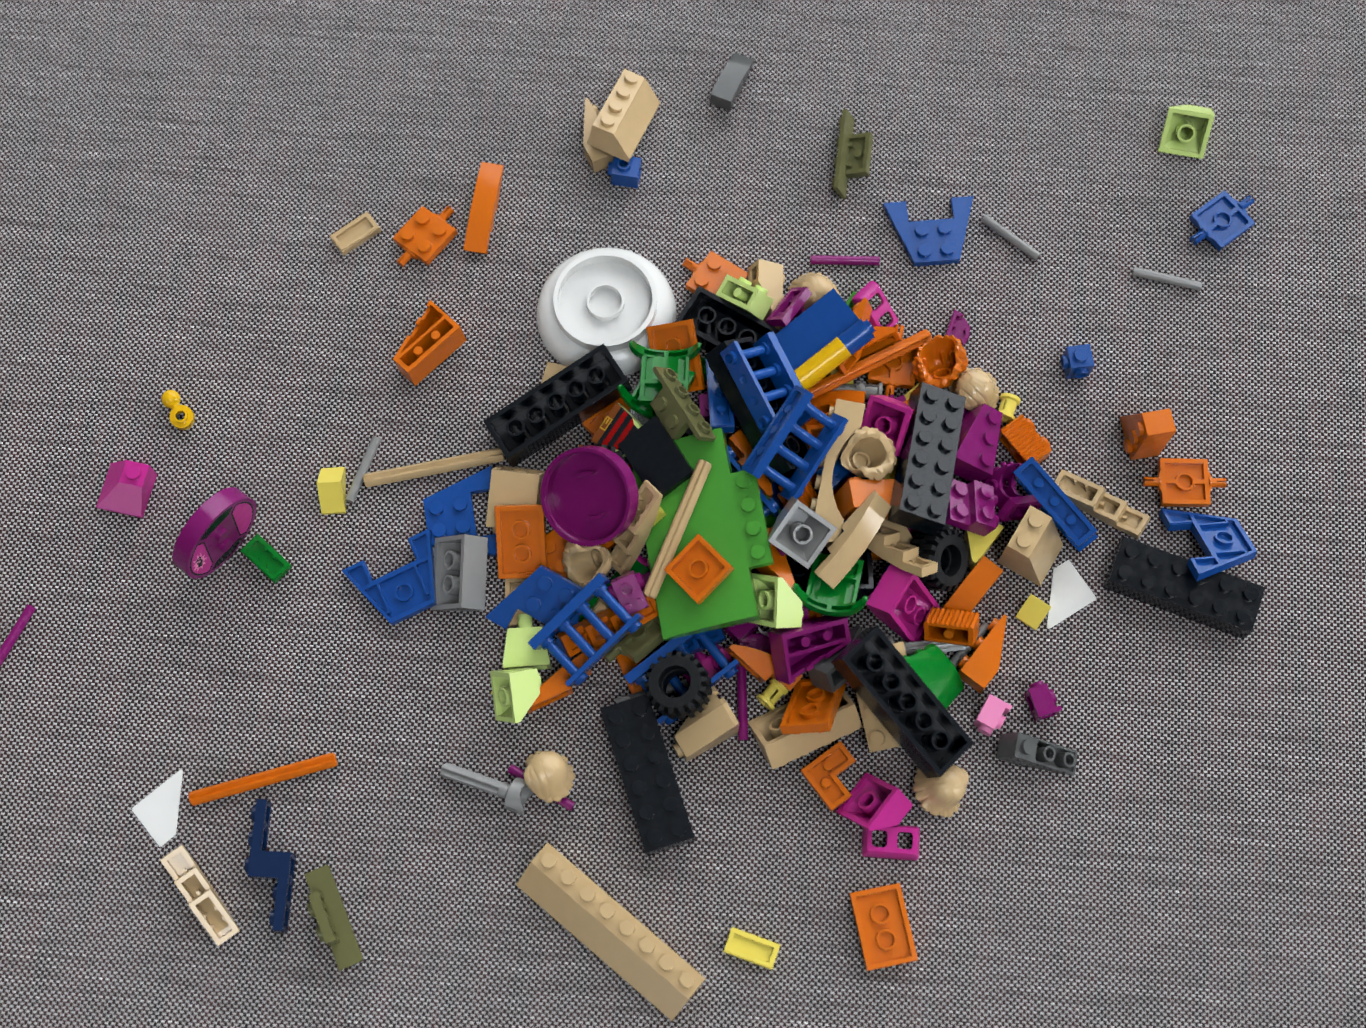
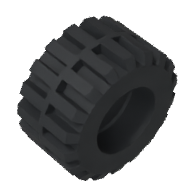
M940 529L933 536L917 532L915 539H912L910 544L919 547L918 556L938 563L936 573L922 578L919 577V579L930 590L951 591L956 589L958 584L963 582V577L967 574V566H969V551L966 549L967 544L966 541H963V536L958 534L957 531L950 529Z
M679 651L676 652V656L672 652L666 653V658L663 659L660 656L657 658L659 662L656 665L654 663L650 665L651 673L646 672L645 678L648 682H644V688L648 691L646 692L647 698L662 715H667L670 719L675 720L677 717L679 720H685L687 715L693 718L695 717L694 712L698 710L701 713L704 710L702 705L704 703L708 705L710 701L707 697L712 695V688L710 687L712 682L708 676L709 674L703 665L688 653L686 656L683 652ZM678 675L690 676V687L685 694L675 698L667 696V685L672 678Z

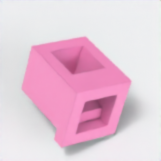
M989 694L973 725L978 727L977 730L980 733L991 736L995 728L1000 730L1006 719V716L1002 714L1007 715L1012 705Z

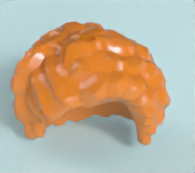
M953 334L950 336L945 335L944 337L937 335L934 336L932 341L930 339L926 340L925 344L917 349L918 352L913 360L912 373L918 383L925 382L941 389L950 387L953 380H957L959 374L965 372L968 366L967 353L962 346L961 340L955 338Z

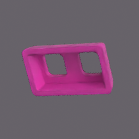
M870 281L853 296L852 301L854 305L861 302L864 297L869 302L877 293L881 304L872 310L869 322L873 327L881 326L879 319L888 312L891 321L886 327H894L898 323L897 316L880 286L875 281Z
M897 825L879 829L878 831H885L887 833V844L885 847L873 846V831L865 828L862 829L861 854L864 857L913 861L919 859L920 828L918 826ZM903 832L912 835L911 849L898 848V833Z

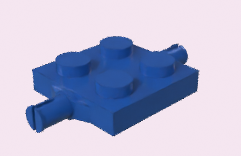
M1225 190L1193 212L1188 218L1199 231L1190 237V242H1193V245H1197L1200 241L1206 239L1218 251L1225 248L1254 226L1255 222L1246 211L1247 207L1254 204V198L1251 199L1252 196L1248 195L1239 202L1233 199Z

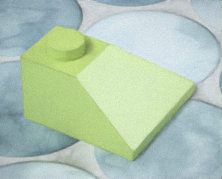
M1194 105L1169 106L1158 152L1203 159L1215 116L1212 108Z
M752 573L761 620L749 623L772 628L802 627V601L782 577Z
M537 668L490 671L496 720L520 723L540 694L541 677L537 672Z

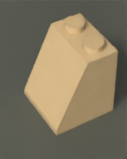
M503 465L493 468L491 471L485 527H492V531L496 532V505L541 504V484L545 471Z
M1030 505L997 563L1041 586L1063 547L1053 518Z

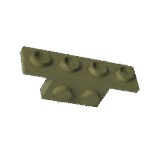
M848 109L842 110V116L839 119L840 134L836 141L838 151L837 157L834 160L835 177L832 179L833 190L836 191L841 199H846L848 179L869 176L873 135L871 132L853 134L855 119Z
M655 366L653 372L663 388L650 405L670 437L679 440L690 427L697 440L713 442L716 436L712 432V427L701 415L699 407L691 400L688 390L678 380L677 373L671 368Z
M325 865L304 874L311 892L308 895L310 902L307 903V908L312 918L316 917L319 927L315 928L320 942H325L326 945L331 947L339 971L362 962L364 958L330 866Z

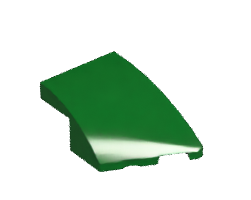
M930 644L923 649L916 650L912 656H903L946 709L964 689L963 682L955 666L937 645Z

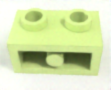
M727 274L716 295L763 321L774 302L767 295L768 290L757 284L755 287L751 286L752 283L743 277H740L738 280Z

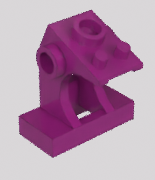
M808 287L791 288L766 321L773 327H785L794 320V317L797 318L805 311V302L812 295Z
M1010 461L1006 464V462L1000 463L1001 466L994 468L993 476L982 480V482L994 487V494L998 496L996 506L1000 509L997 515L1002 522L1021 520L1030 505L1039 509L1041 504L1033 495L1022 496L1015 489L1016 480L1014 479L1015 475L1013 472L1022 463Z
M632 570L612 579L611 585L608 586V592L630 615L649 607L643 590L651 572L641 575L640 572L636 573Z

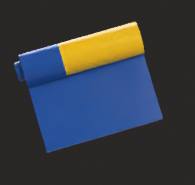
M833 288L775 335L802 387L809 390L875 338L872 333L876 330L867 319L864 322L859 319Z

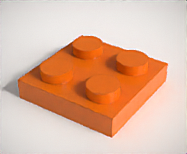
M698 533L664 570L700 605L734 568Z

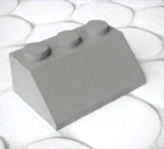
M462 534L435 538L434 572L437 605L433 606L431 610L466 612L485 610L488 537Z

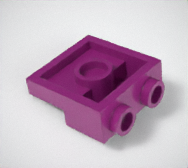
M953 479L945 523L981 536H986L997 528L1000 520L999 516L995 515L998 496L994 494V487L976 480L967 484Z

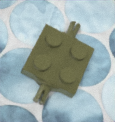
M659 616L643 624L633 634L628 633L604 656V659L611 663L621 654L627 656L635 664L641 661L664 641Z

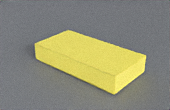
M732 927L723 952L772 970L780 944Z

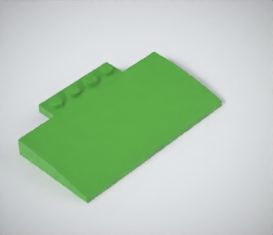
M722 428L712 430L716 436L713 442L697 440L694 434L674 440L693 469H695L700 459L708 461L712 464V467L673 559L699 533L734 570L700 605L668 573L666 574L656 597L664 641L761 620L751 569L773 565L774 560L771 544L768 541L769 534L758 479L744 470L732 473L726 437ZM633 469V474L639 490L643 483L638 477L635 470ZM691 477L661 500L660 506L667 515L652 527L646 540L651 571Z

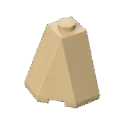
M715 686L711 687L712 695L707 696L710 699L708 705L705 703L702 705L704 710L701 713L698 710L694 712L695 717H688L674 735L675 744L672 747L679 758L684 757L686 762L738 734L740 723L724 697L718 698L717 694L719 692Z

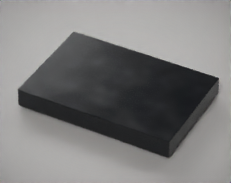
M656 415L618 444L642 483L648 480L663 495L662 499L688 480L694 472V469Z

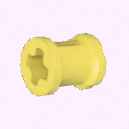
M1002 393L999 398L1001 402L998 411L1003 413L1001 422L1008 424L1015 419L1014 413L1016 407L1020 405L1021 399L1011 393Z
M771 678L769 686L762 694H758L756 699L768 710L773 711L775 709L774 705L783 695H787L788 690L779 681Z

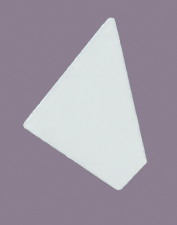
M1069 560L1053 569L1049 603L1051 609L1048 612L1047 629L1054 627L1096 600V596Z
M179 770L132 808L133 813L159 847L176 835L183 770Z

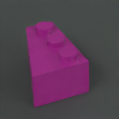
M986 404L966 412L962 419L954 474L970 482L973 480L980 482L993 476L1002 412Z
M825 615L802 622V627L778 628L768 631L775 680L790 685L796 681V677L805 671L813 669L814 665L823 658L827 659L849 644L851 637L848 618Z

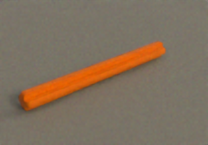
M927 329L920 331L857 362L846 375L837 372L820 380L808 390L814 395L811 400L925 344L928 339L932 341L931 333Z
M328 753L191 791L188 794L190 804L195 806L336 767L337 758L334 753Z

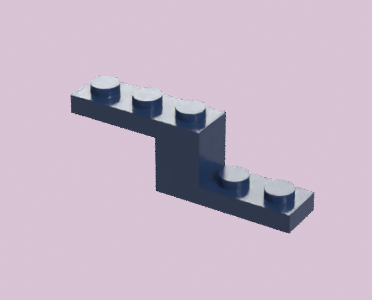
M256 799V806H253L251 810V821H254L253 831H250L248 835V846L251 849L250 857H247L245 860V872H248L247 876L252 879L278 880L277 884L273 886L272 898L275 900V908L270 912L269 924L272 926V931L288 933L296 855L292 852L267 851L272 803L266 799Z

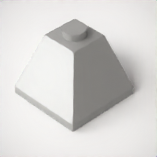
M791 497L777 516L768 541L809 569L837 528L799 500Z

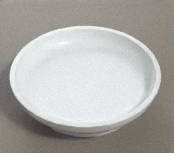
M604 247L589 249L575 254L553 270L540 292L536 316L538 331L544 345L562 365H571L604 343L626 376L641 370L642 360L630 350L629 341H635L643 347L650 348L646 327L675 322L677 311L675 297L667 279L652 262L639 254L625 249Z

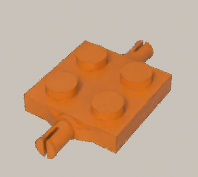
M447 205L438 215L422 206L393 237L394 243L405 251L396 262L401 267H404L413 258L429 266L458 234L457 230L446 222L454 213V210Z
M710 251L699 264L688 258L682 264L683 267L693 272L685 289L693 294L698 286L716 295L727 274L738 280L740 277L748 280V272L713 251Z
M896 324L894 328L900 338V341L904 340V326H900V330L898 333L899 324ZM917 349L870 371L867 383H883V386L886 387L884 394L886 396H889V392L890 395H894L895 388L912 389L915 386L916 380L912 371L913 360L918 352Z
M1160 458L1158 460L1157 477L1144 476L1142 480L1144 482L1143 487L1154 486L1158 488L1160 506L1209 507L1211 505V489L1226 488L1227 485L1226 478L1211 477L1208 470V459Z

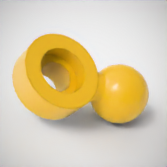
M175 390L165 391L162 394L161 401L165 407L172 409L169 415L172 425L179 430H187L192 427L195 422L194 412L188 406L180 405L181 397ZM185 413L184 419L178 420V415Z

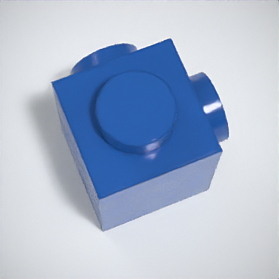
M614 156L613 162H609L607 175L611 176V185L638 189L642 171V159L632 156L630 161L626 162Z
M1090 344L1066 347L1063 355L1060 357L1061 368L1064 370L1066 379L1084 378L1090 375L1095 366Z

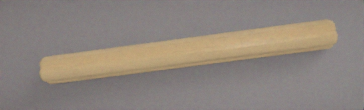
M500 448L366 473L363 475V480L366 487L389 484L504 461V453Z
M700 459L697 462L643 590V594L647 597L655 599L667 574L664 569L673 560L712 467V464L706 460Z

